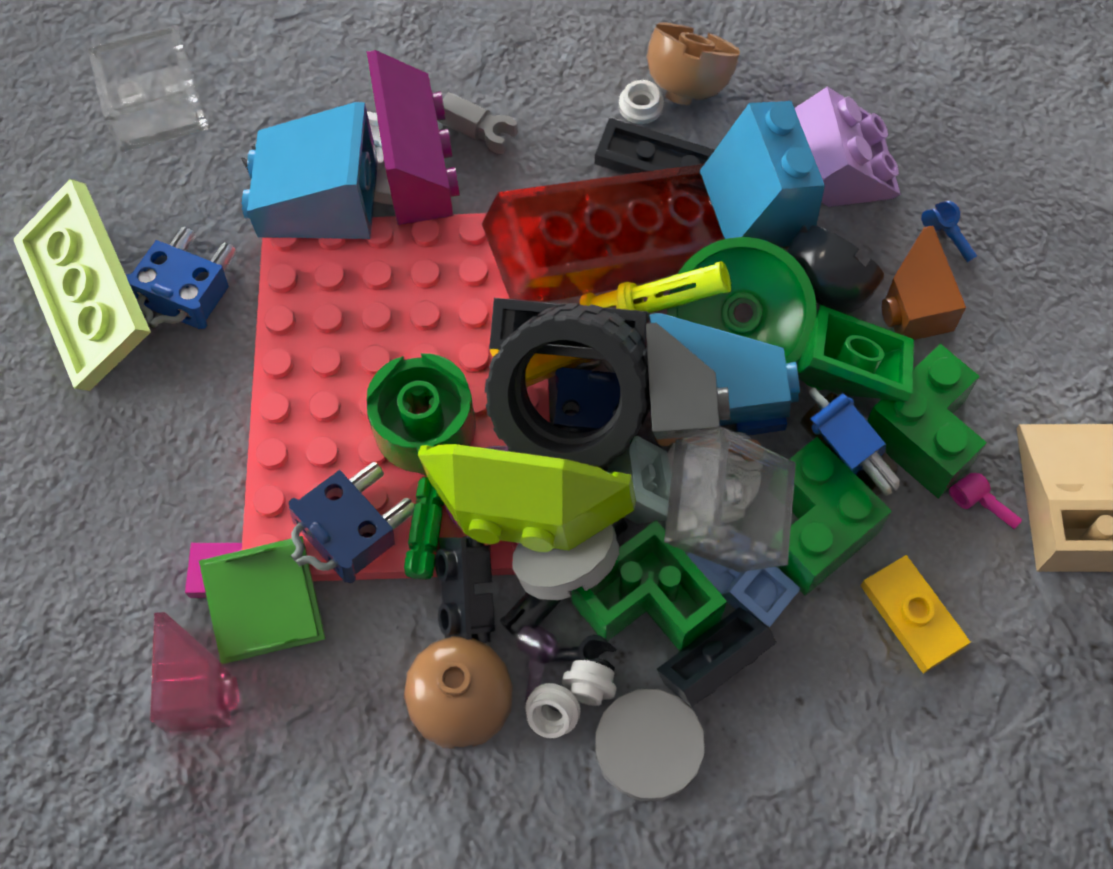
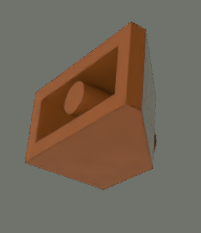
M933 226L923 228L895 274L886 298L882 300L881 304L882 315L886 325L893 327L896 333L914 340L955 331L966 309Z

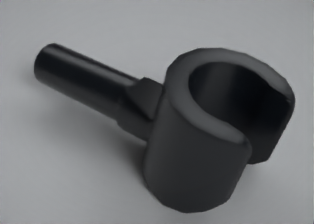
M593 634L586 637L576 647L540 648L538 650L539 662L587 660L602 664L614 672L615 667L607 660L599 658V656L607 651L615 652L617 649L600 635Z

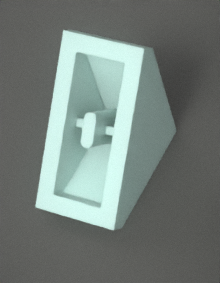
M635 436L630 447L622 455L615 457L607 470L611 474L613 472H621L632 476L636 504L634 511L624 517L637 524L654 522L655 520H673L679 513L667 451L639 436Z

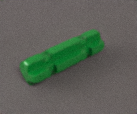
M423 477L418 481L417 503L413 510L408 540L410 550L406 552L404 570L405 575L409 578L429 580L434 572L435 555L433 553L437 552L443 515L441 506H444V502L430 483L428 477Z

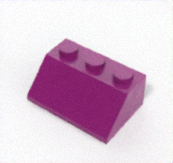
M377 50L366 51L385 169L397 225L454 216L451 197L460 196L455 167H445L444 158H450L453 155L448 129L439 130L437 123L439 120L446 119L441 91L432 93L428 73Z

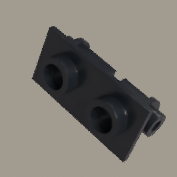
M470 536L439 537V550L435 556V570L442 584L443 603L438 610V623L445 638L457 636L466 640L474 638L482 643L491 642L490 632L495 631L493 593L475 594L474 584L492 582L490 545L478 542Z

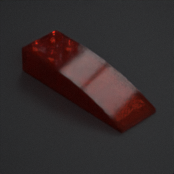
M704 164L498 192L481 224L509 299L550 302L582 296L589 292L595 294L618 289L619 284L627 281L641 284L678 274L684 264L695 253L712 243L725 239L708 193L686 187L687 183L700 179L703 180L700 170Z

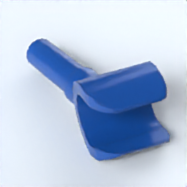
M950 201L935 204L936 210L930 209L922 213L921 220L924 227L933 226L935 231L944 230L967 263L977 257V254L957 225L960 219V209L955 203Z

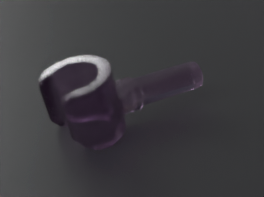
M525 626L517 638V648L531 657L528 668L530 670L525 704L531 692L541 685L545 663L551 661L559 650V642L556 636L541 626H538L536 630Z

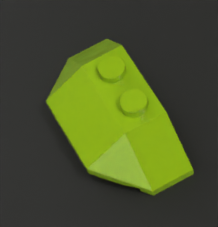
M458 444L437 445L435 447L428 445L420 446L418 457L430 483L465 535H469L472 539L485 544H496L502 540L521 543L526 548L537 552H549L553 548L570 551L634 511L636 504L631 475L621 472H613L611 474L596 466L566 459Z

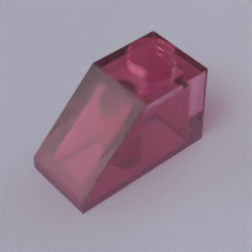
M166 612L154 613L150 721L164 732L230 727V710H236L239 703V689L236 677H231L228 670Z

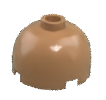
M658 23L649 41L647 61L650 75L655 83L667 90L665 95L667 99L678 104L690 105L692 99L704 100L713 97L729 84L738 64L739 48L708 33L707 38L693 34L694 28L688 26Z
M452 636L433 642L416 656L407 672L404 699L412 723L424 738L443 748L455 749L454 747H466L469 745L474 747L484 744L502 729L511 712L513 686L506 664L490 646L474 638L466 640L462 637Z

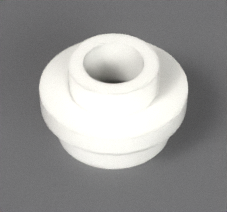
M636 80L631 82L619 97L620 113L632 123L647 124L655 121L662 114L664 107L663 96L658 87L650 81Z
M576 660L572 663L571 671H567L563 675L562 685L574 694L579 703L599 706L602 700L612 699L616 693V685L612 683L614 672L602 664L587 660Z
M551 683L542 684L536 687L527 699V721L532 730L538 735L545 738H558L574 729L580 717V705L574 694L567 688ZM548 705L556 707L560 712L552 710Z

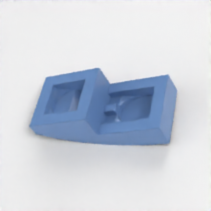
M716 521L707 527L686 552V555L727 600L728 604L735 609L741 607L769 627L801 589L762 553L754 556Z

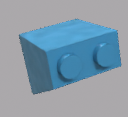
M792 101L749 103L703 165L700 173L724 239L751 237L771 242L779 247L789 246L801 226L805 225L807 230L812 225L817 226L825 184Z
M365 102L350 103L258 130L256 149L249 150L247 159L251 185L250 189H245L242 194L244 218H250L257 237L371 238L378 158Z
M662 313L650 314L651 323H658L715 371L718 388L728 387L730 420H720V426L790 417L791 403L799 402L798 393H800L796 362L786 363L784 348Z

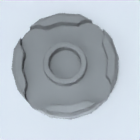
M612 525L570 551L553 548L549 552H537L518 543L513 552L512 568L526 593L538 599H566L571 597L569 591L583 586L585 591L591 589L612 570L619 556V544L616 540V533Z
M637 689L618 697L604 711L595 732L596 760L604 778L614 788L616 787L620 792L627 794L628 797L640 802L664 801L682 793L697 776L705 754L704 731L695 712L678 696L660 689Z

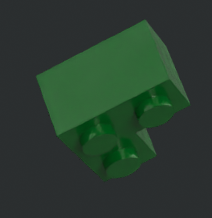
M939 344L913 369V393L909 401L881 399L872 408L867 419L870 426L885 442L888 456L937 499L973 465L987 444L984 439L953 414L965 403L980 376L942 344Z
M816 437L778 469L771 491L799 520L777 537L769 559L800 587L801 593L806 596L878 535L892 510Z
M657 520L619 548V556L612 570L596 586L586 591L583 586L572 590V604L594 631L605 640L609 641L647 612L679 651L721 620L727 602Z

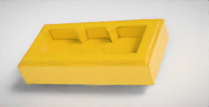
M907 555L866 578L860 585L923 674L963 650L971 643Z

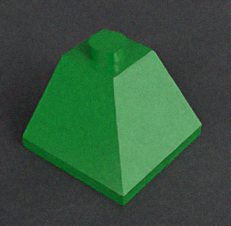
M820 305L803 354L796 362L798 378L811 388H816L817 390L826 389L839 395L844 393L846 396L908 402L913 393L914 339Z

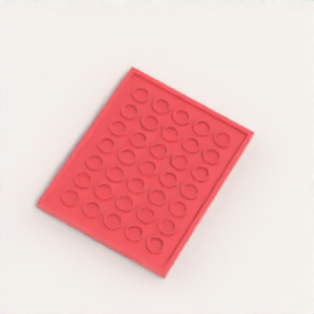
M543 211L453 214L454 216L397 225L396 216L372 217L370 239L262 237L242 550L291 539V533L295 525L289 510V501L293 498L299 500L339 470L350 479L372 462H376L382 468L384 476L361 492L381 515L404 498H409L414 504L417 503L418 481L427 476L403 470L393 465L384 457L377 446L367 414L366 399L369 384L375 374L393 359L404 356V360L421 357V353L439 355L454 363L465 375L472 396L476 428L470 446L479 448L507 446L493 429L494 424L491 417H488L486 409L487 393H485V381L489 376V366L493 358L489 349L494 298L546 302ZM548 378L526 388L535 409L544 419L550 422ZM445 504L441 506L443 515L439 537L469 536L465 535L453 523L446 511ZM412 516L393 530L395 545L355 575V580L409 578L405 575L404 564L406 552L410 550L408 540ZM300 532L299 536H303L307 556H313L320 562L327 563ZM500 540L496 544H485L490 545L492 575H516L512 568L513 552L518 543ZM309 564L313 581L342 580L334 569L322 571ZM435 566L432 577H437Z

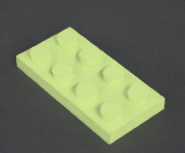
M69 179L13 240L73 387L90 391L151 331L86 184Z

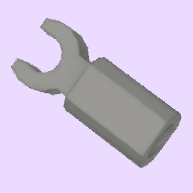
M450 92L443 98L446 119L439 120L438 122L477 141L480 139L484 140L490 151L498 154H504L506 151L505 139L497 136V134L507 133L513 137H516L518 134L517 122L507 115L492 116L489 110Z

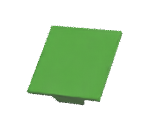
M299 536L304 545L302 556H307L303 536ZM292 538L199 560L221 664L326 639L309 564H304L299 567L292 559L291 555L296 550Z

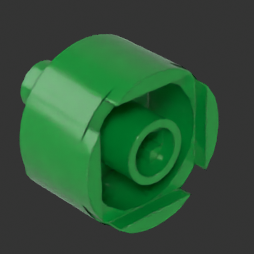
M421 353V357L406 360L402 356L385 364L372 378L367 389L366 399L368 419L379 450L393 465L406 471L427 476L418 457L420 446L471 445L476 428L471 391L463 372L450 360L439 355Z

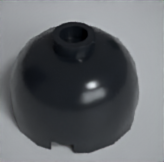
M803 225L791 241L787 252L800 263L808 275L814 289L817 310L822 305L847 314L864 306L884 279V273L878 264L870 259L865 267L855 256L859 250L855 245L819 226L812 225L807 230L806 226Z

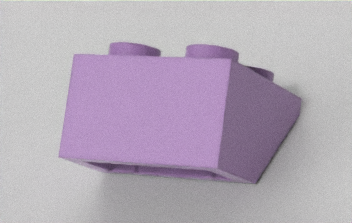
M829 87L824 88L795 108L825 184L821 203L832 207L889 200L901 195L896 176L899 173L898 166L894 158L889 154L885 140L888 136V131L885 123L877 114H870L859 107L852 98L843 97Z

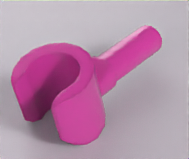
M969 473L950 487V496L957 505L964 509H969L979 501L985 509L990 510L1013 529L1022 521L1019 516L990 493L991 486L986 477L980 473Z

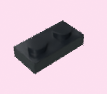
M739 607L656 670L663 683L689 706L693 707L703 698L713 694L719 686L744 667L755 662L761 654L777 642L769 626Z

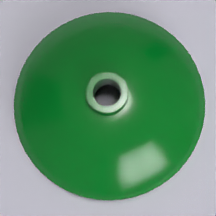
M734 237L717 241L702 248L684 264L678 274L708 267L720 261L724 262L731 280V292L720 293L681 306L668 308L667 315L784 348L786 363L799 360L815 323L817 306L811 281L800 263L781 247L762 239ZM696 283L670 290L669 295L695 288ZM741 304H749L752 307L753 315L747 322H740L735 316L736 308Z

